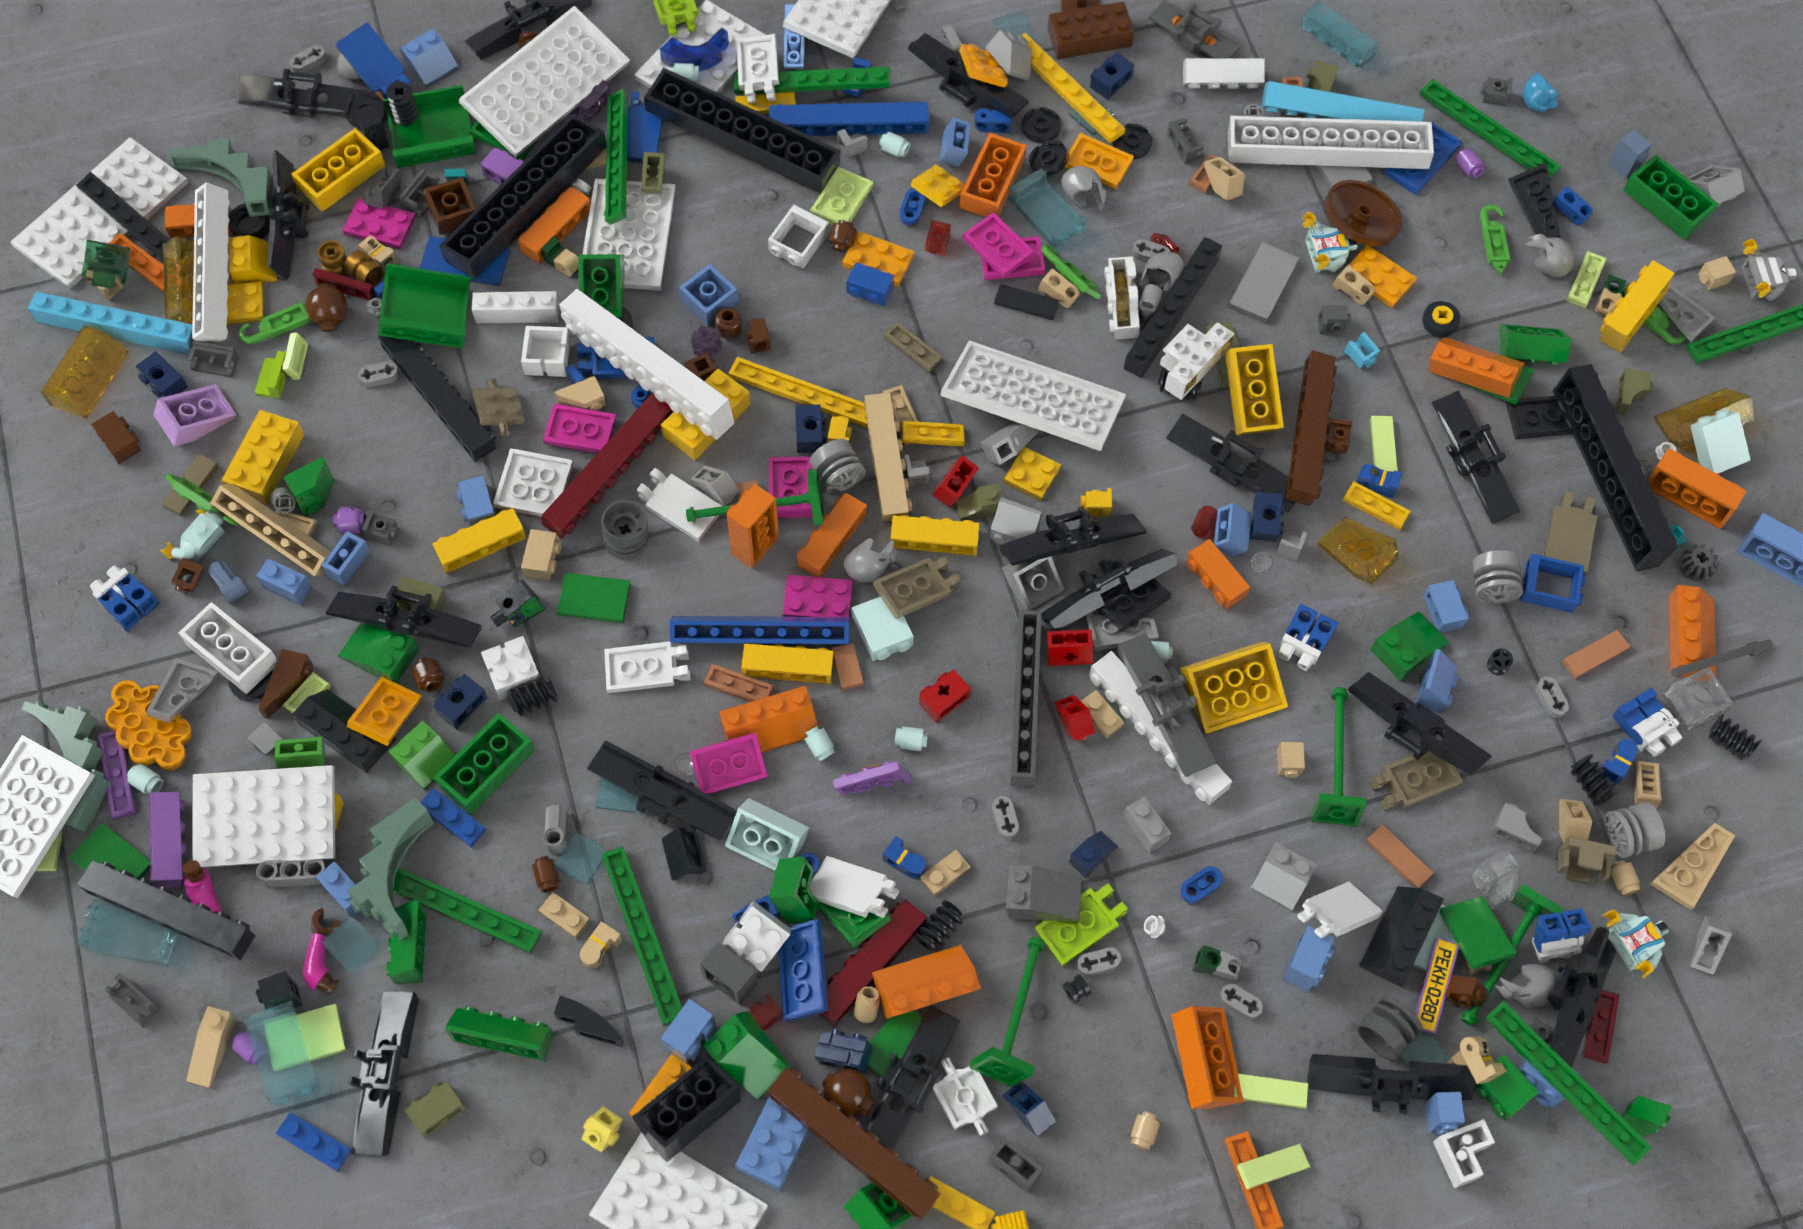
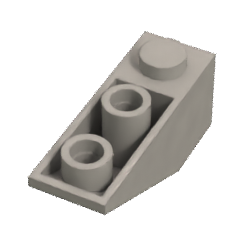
M1014 421L980 442L988 461L1001 465L1017 455L1040 430Z

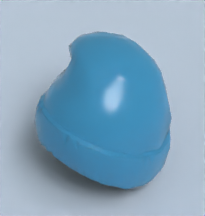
M1539 72L1533 74L1526 82L1522 93L1526 106L1538 112H1545L1549 108L1555 109L1558 106V91Z

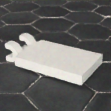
M775 34L736 40L739 87L741 91L745 90L748 104L756 103L755 91L762 89L767 94V101L775 100L774 85L779 84Z
M654 468L650 476L652 477L651 482L656 484L657 487L651 491L646 485L641 484L637 488V492H639L638 498L647 502V510L699 542L720 515L698 518L696 523L687 521L686 509L694 507L695 510L720 507L722 505L673 474L666 478L661 471Z
M669 641L604 649L606 690L608 693L674 686V679L681 681L691 680L688 665L677 667L676 659L689 660V651L686 645L672 647Z
M826 856L811 880L809 887L810 892L818 902L865 918L869 912L884 918L888 909L883 907L885 902L879 899L878 896L881 893L895 899L899 893V890L894 888L896 885L895 881L887 879L886 875Z
M1346 882L1306 899L1302 906L1305 910L1300 912L1297 917L1303 923L1313 917L1317 918L1322 925L1316 928L1314 933L1320 938L1325 937L1331 932L1338 937L1380 918L1383 911L1354 885Z

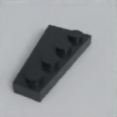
M1547 163L1509 178V185L1534 234L1560 238Z

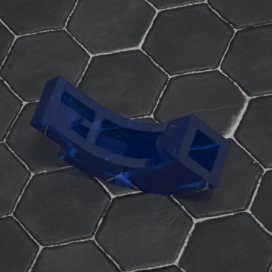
M721 28L707 42L696 46L686 45L672 36L660 48L661 62L669 67H674L675 63H684L699 66V71L710 69L722 61V51L726 50L729 45L728 31Z

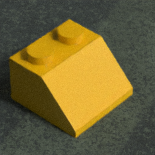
M250 235L229 237V272L235 284L277 281V273L268 267L269 242Z

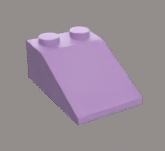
M216 384L159 398L154 411V417L174 447L194 442L235 419L237 416Z

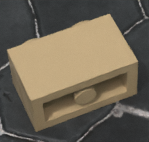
M530 530L521 566L525 578L550 581L551 574H554L556 571V554H560L561 541L558 540L557 533Z

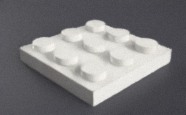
M510 448L493 501L494 508L502 510L513 508L518 513L541 517L547 508L566 489L574 465L573 460Z

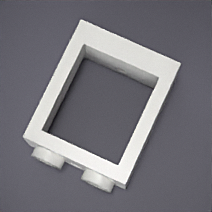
M793 205L769 237V252L776 257L787 260L794 266L804 269L829 234V224L816 215ZM794 224L815 234L802 254L781 243Z

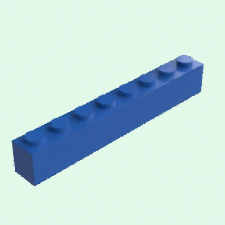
M928 102L769 105V117L809 136H837V132L845 129L848 135L857 133L860 135H883L888 132L894 134H928L929 132Z
M672 616L670 619V642L849 644V617Z

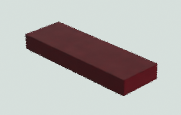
M317 268L312 273L317 286L319 284H331V287L337 288L344 294L368 301L376 297L372 284Z
M1601 990L1597 1007L1590 1025L1587 1027L1583 1058L1604 1064L1609 1062L1619 994Z

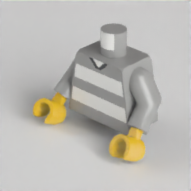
M1749 239L1742 243L1745 246L1744 254L1749 256L1741 268L1751 300L1764 297L1769 301H1773L1783 293L1790 280L1796 279L1795 268L1785 269L1783 260L1780 257H1772L1760 252L1757 249L1755 240Z

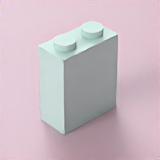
M1722 409L1717 411L1716 415L1701 417L1697 423L1690 425L1699 464L1702 467L1718 474L1750 461L1739 412Z
M881 597L852 607V618L872 661L877 659L884 660L892 653L904 652L913 646L914 636L905 617L902 616L895 619Z

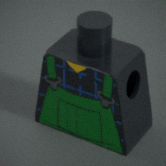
M521 579L496 599L495 602L500 610L491 615L490 618L497 627L508 620L514 627H517L544 611L545 607L528 584Z

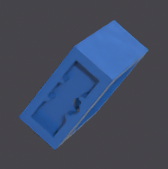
M1531 554L1525 566L1522 585L1523 594L1520 601L1572 613L1577 606L1581 605L1583 600V593H1580V590L1586 579V574H1583L1584 565ZM1538 571L1571 578L1569 598L1535 591Z

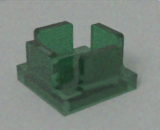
M87 239L81 276L86 277L87 270L93 271L92 285L112 289L114 288L116 276H121V284H125L130 248Z

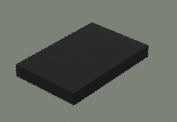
M1558 396L1520 399L1517 405L1506 402L1515 440L1572 434L1573 429L1568 426L1557 402ZM1568 405L1573 426L1575 430H1578L1576 422L1573 418L1571 405Z
M1154 578L1131 591L1128 590L1126 582H1122L1101 594L1105 605L1098 608V610L1123 632L1169 600L1171 593Z

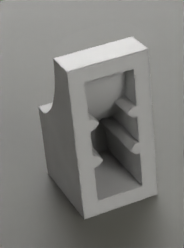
M705 465L690 479L694 486L703 490L712 500L723 505L733 501L735 495L740 492L726 471Z
M1505 803L1502 806L1490 834L1531 853L1535 852L1542 841V838L1536 835L1528 826L1525 817L1527 812L1522 811L1520 807L1514 804Z
M1705 916L1697 934L1696 946L1690 961L1691 967L1714 975L1732 935L1729 924Z

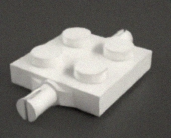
M947 1058L946 1061L943 1060L941 1064L947 1075L942 1081L934 1085L933 1091L953 1129L957 1130L966 1124L974 1123L980 1136L984 1135V1133L986 1134L989 1130L982 1118L987 1113L997 1109L998 1105L981 1074L970 1069V1066L956 1070L950 1058Z

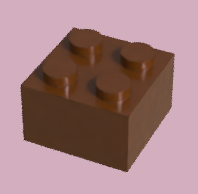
M463 177L423 189L426 205L439 235L454 231L476 210Z

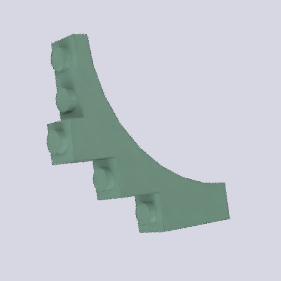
M229 138L212 139L205 146L167 149V156L173 169L199 170L217 174L231 181L242 191L250 217L270 215L272 178L268 166L253 168L249 153H234Z
M25 701L21 710L39 719L50 729L59 743L63 757L95 775L64 824L67 827L87 833L111 782L103 778L105 774L95 770L104 750L96 746L98 742L88 738L97 719L89 715L90 710L81 706H77L76 709L67 706L65 711L54 707L52 711L48 709V705L35 701L32 704Z
M413 798L369 830L373 838L370 841L374 849L359 859L362 867L360 873L364 879L347 890L351 897L349 903L355 912L361 911L366 918L372 914L377 921L381 919L384 922L383 926L390 935L395 934L400 940L406 937L408 932L394 908V879L407 850L423 832L433 825L428 810L416 798Z

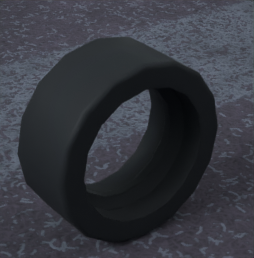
M246 203L235 207L229 214V227L234 237L250 235L261 240L266 237L270 229L267 215L257 216L261 221L255 228L241 230L238 229L237 225L242 219L250 215Z

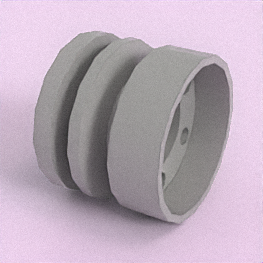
M836 439L824 444L812 454L809 460L812 469H817L820 482L829 495H839L851 490L866 475V469L861 464L859 458L855 456V451L846 439Z
M1496 550L1480 554L1474 558L1472 565L1473 575L1476 579L1474 582L1475 594L1479 601L1499 604L1521 597L1523 587L1521 584L1522 579L1519 575L1521 572L1520 560L1517 554L1510 551Z
M1642 802L1631 805L1628 809L1620 808L1618 811H1609L1605 816V830L1610 845L1616 846V854L1620 858H1628L1631 855H1638L1641 851L1649 852L1664 846L1665 830L1658 811L1651 803Z

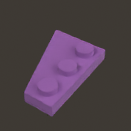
M887 761L882 766L876 768L867 767L859 773L843 774L840 778L833 780L834 789L841 795L870 790L872 785L890 787L894 781L904 780V784L912 783L911 774L901 764L895 761Z

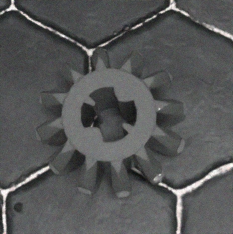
M1695 543L1691 548L1688 547L1683 551V555L1679 560L1682 563L1680 569L1687 571L1685 576L1692 575L1693 581L1698 578L1704 581L1708 577H1712L1719 567V562L1716 561L1718 555L1712 554L1713 548L1708 550L1705 544L1699 547Z

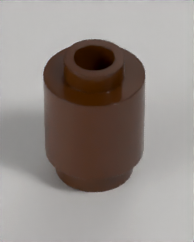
M548 856L537 858L535 860L536 863L532 865L537 888H540L542 893L558 889L560 879L554 859H549Z

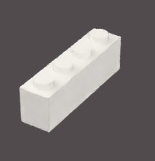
M1185 59L1183 62V86H1188L1189 89H1199L1200 86H1208V89H1218L1220 86H1227L1228 89H1238L1239 86H1247V89H1257L1264 83L1265 59Z
M556 291L473 293L472 313L476 324L559 322V301Z

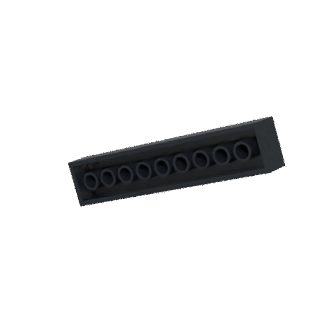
M664 67L644 96L645 111L818 193L823 191L840 164L841 150Z
M573 113L439 245L444 260L476 279L607 148L604 130Z
M1592 364L1571 367L1552 391L1558 397L1557 402L1568 426L1573 429L1572 434L1635 570L1641 571L1659 567L1678 547L1676 538L1668 526L1667 519L1659 507L1658 500L1650 488V483L1641 469V464L1633 452L1632 445L1629 443L1622 425H1620L1615 410L1607 397V393L1601 385L1597 372H1595ZM1568 405H1571L1573 418L1576 422L1578 430H1575L1573 426Z

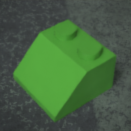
M421 721L388 751L393 761L423 790L435 781L433 777L455 757V754L439 735L424 721Z

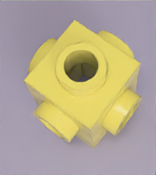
M603 1106L586 1120L583 1126L585 1132L582 1140L600 1152L609 1145L612 1147L620 1136L618 1129L623 1119Z

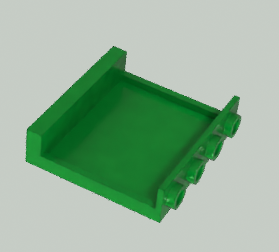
M463 85L413 93L419 114L417 120L408 126H402L395 122L388 98L383 99L387 111L393 145L392 151L397 169L477 154L474 137L470 135L472 127L469 112L459 103V98L465 94Z
M387 263L377 335L462 349L465 338L471 277Z

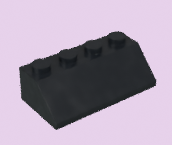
M328 689L307 697L292 714L297 723L315 737H323V742L365 773L370 771L396 741V737H394L390 744L386 746L348 728L347 722L356 709Z
M1397 886L1359 967L1403 988L1444 898L1423 888Z
M707 1055L632 1117L650 1146L668 1162L741 1101L740 1087Z

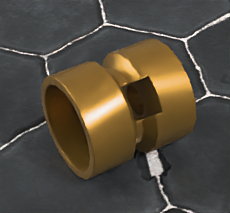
M335 240L322 243L318 248L317 254L323 270L341 276L347 275L348 273L344 270L347 255L343 245Z
M362 250L352 252L344 263V270L358 281L372 284L373 287L378 284L384 274V268Z

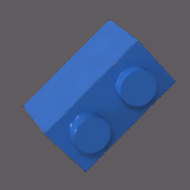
M857 262L846 281L847 293L853 297H860L869 300L873 304L885 306L894 287V275Z

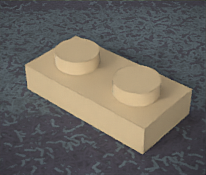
M1097 690L1081 700L1090 710L1093 724L1106 739L1124 726V721Z
M955 850L921 875L920 880L935 897L967 873L971 867L960 853Z
M554 892L538 910L541 915L575 939L591 921L588 916Z

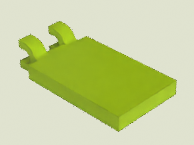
M652 0L660 24H667L670 36L678 35L675 25L681 22L687 23L689 32L697 31L694 21L699 15L694 0Z
M1109 883L1097 892H1094L1090 887L1081 894L1079 921L1044 920L1034 927L1036 933L1044 940L1045 945L1062 967L1119 927L1116 920L1127 914L1128 908L1123 902L1119 903L1112 910L1104 902L1114 892Z

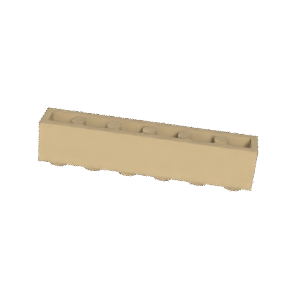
M890 392L865 395L864 406L882 522L892 521L893 515L899 516L904 514L909 516V512L912 511L911 499H907L906 491H909L908 479L903 478V472L906 471L905 460L900 459V452L903 451L902 441L897 439L896 432H899L898 419H894L893 412H896L895 399L891 400Z
M235 484L219 486L210 504L313 576L325 574L321 565L331 553L330 550Z

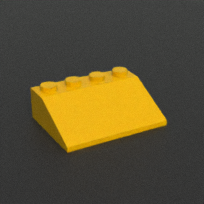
M1259 642L1180 668L1181 674L1186 679L1184 685L1189 698L1195 695L1198 701L1194 710L1204 734L1288 707L1270 643Z

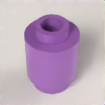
M1465 148L1457 154V164L1469 178L1479 177L1484 172L1485 163L1473 150Z
M249 1030L238 1033L233 1039L232 1049L249 1064L258 1066L269 1055V1050L266 1049L267 1045Z

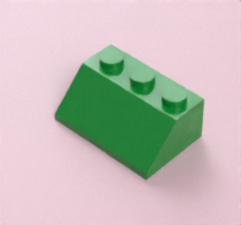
M1500 324V353L1503 356L1517 361L1519 359H1527V362L1539 363V361H1548L1547 363L1551 365H1560V362L1567 363L1572 338L1563 329Z
M413 900L395 907V911L403 921L408 935L400 940L395 934H392V939L388 940V952L391 953V961L387 962L386 973L394 984L423 983L427 914L419 900Z

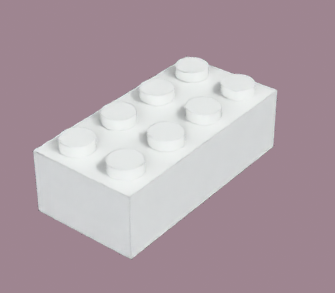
M212 602L178 632L190 649L246 695L275 668L277 658L272 650Z

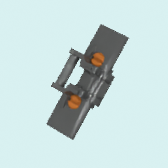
M1163 0L1148 17L1154 23L1171 32L1173 40L1192 52L1197 51L1200 53L1202 51L1213 59H1230L1240 48L1238 44L1217 32L1222 20L1219 18L1215 19L1203 12L1194 3L1184 12ZM1191 15H1195L1208 24H1205L1201 29L1191 23L1193 17Z

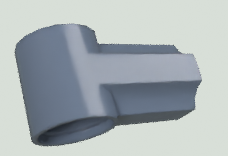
M224 560L215 561L210 565L207 571L219 586L218 589L229 604L249 592L240 578L233 574Z

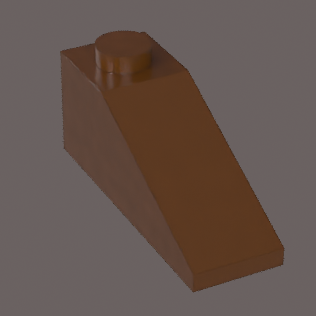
M285 649L281 650L258 709L264 718L269 719L301 686L307 677L311 675L313 664L307 654Z

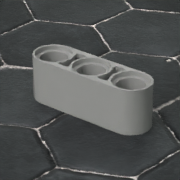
M321 859L296 861L267 860L258 865L256 874L261 882L270 888L321 885L316 878L317 875H312V872L316 868H322L321 873L327 867ZM298 869L294 876H288L290 871ZM274 871L271 877L265 878L267 872Z

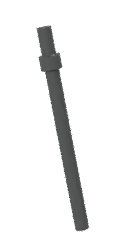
M1769 639L1761 642L1753 641L1747 643L1745 647L1673 668L1671 674L1673 677H1678L1742 656L1757 655L1762 650L1771 648L1773 643Z

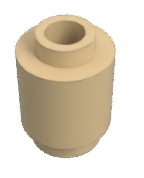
M1621 860L1612 864L1613 868L1610 874L1618 892H1621L1623 896H1628L1641 890L1639 886L1641 884L1631 862L1626 863L1625 860Z
M864 987L858 992L853 1010V1015L858 1021L869 1023L876 1019L881 1000L877 989Z
M1143 1112L1142 1115L1137 1114L1130 1138H1132L1131 1145L1143 1150H1149L1150 1146L1154 1145L1160 1122L1156 1120V1115L1149 1112Z

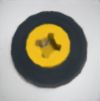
M1435 301L1424 310L1422 317L1423 326L1432 335L1438 337L1449 336L1459 326L1460 313L1449 302Z

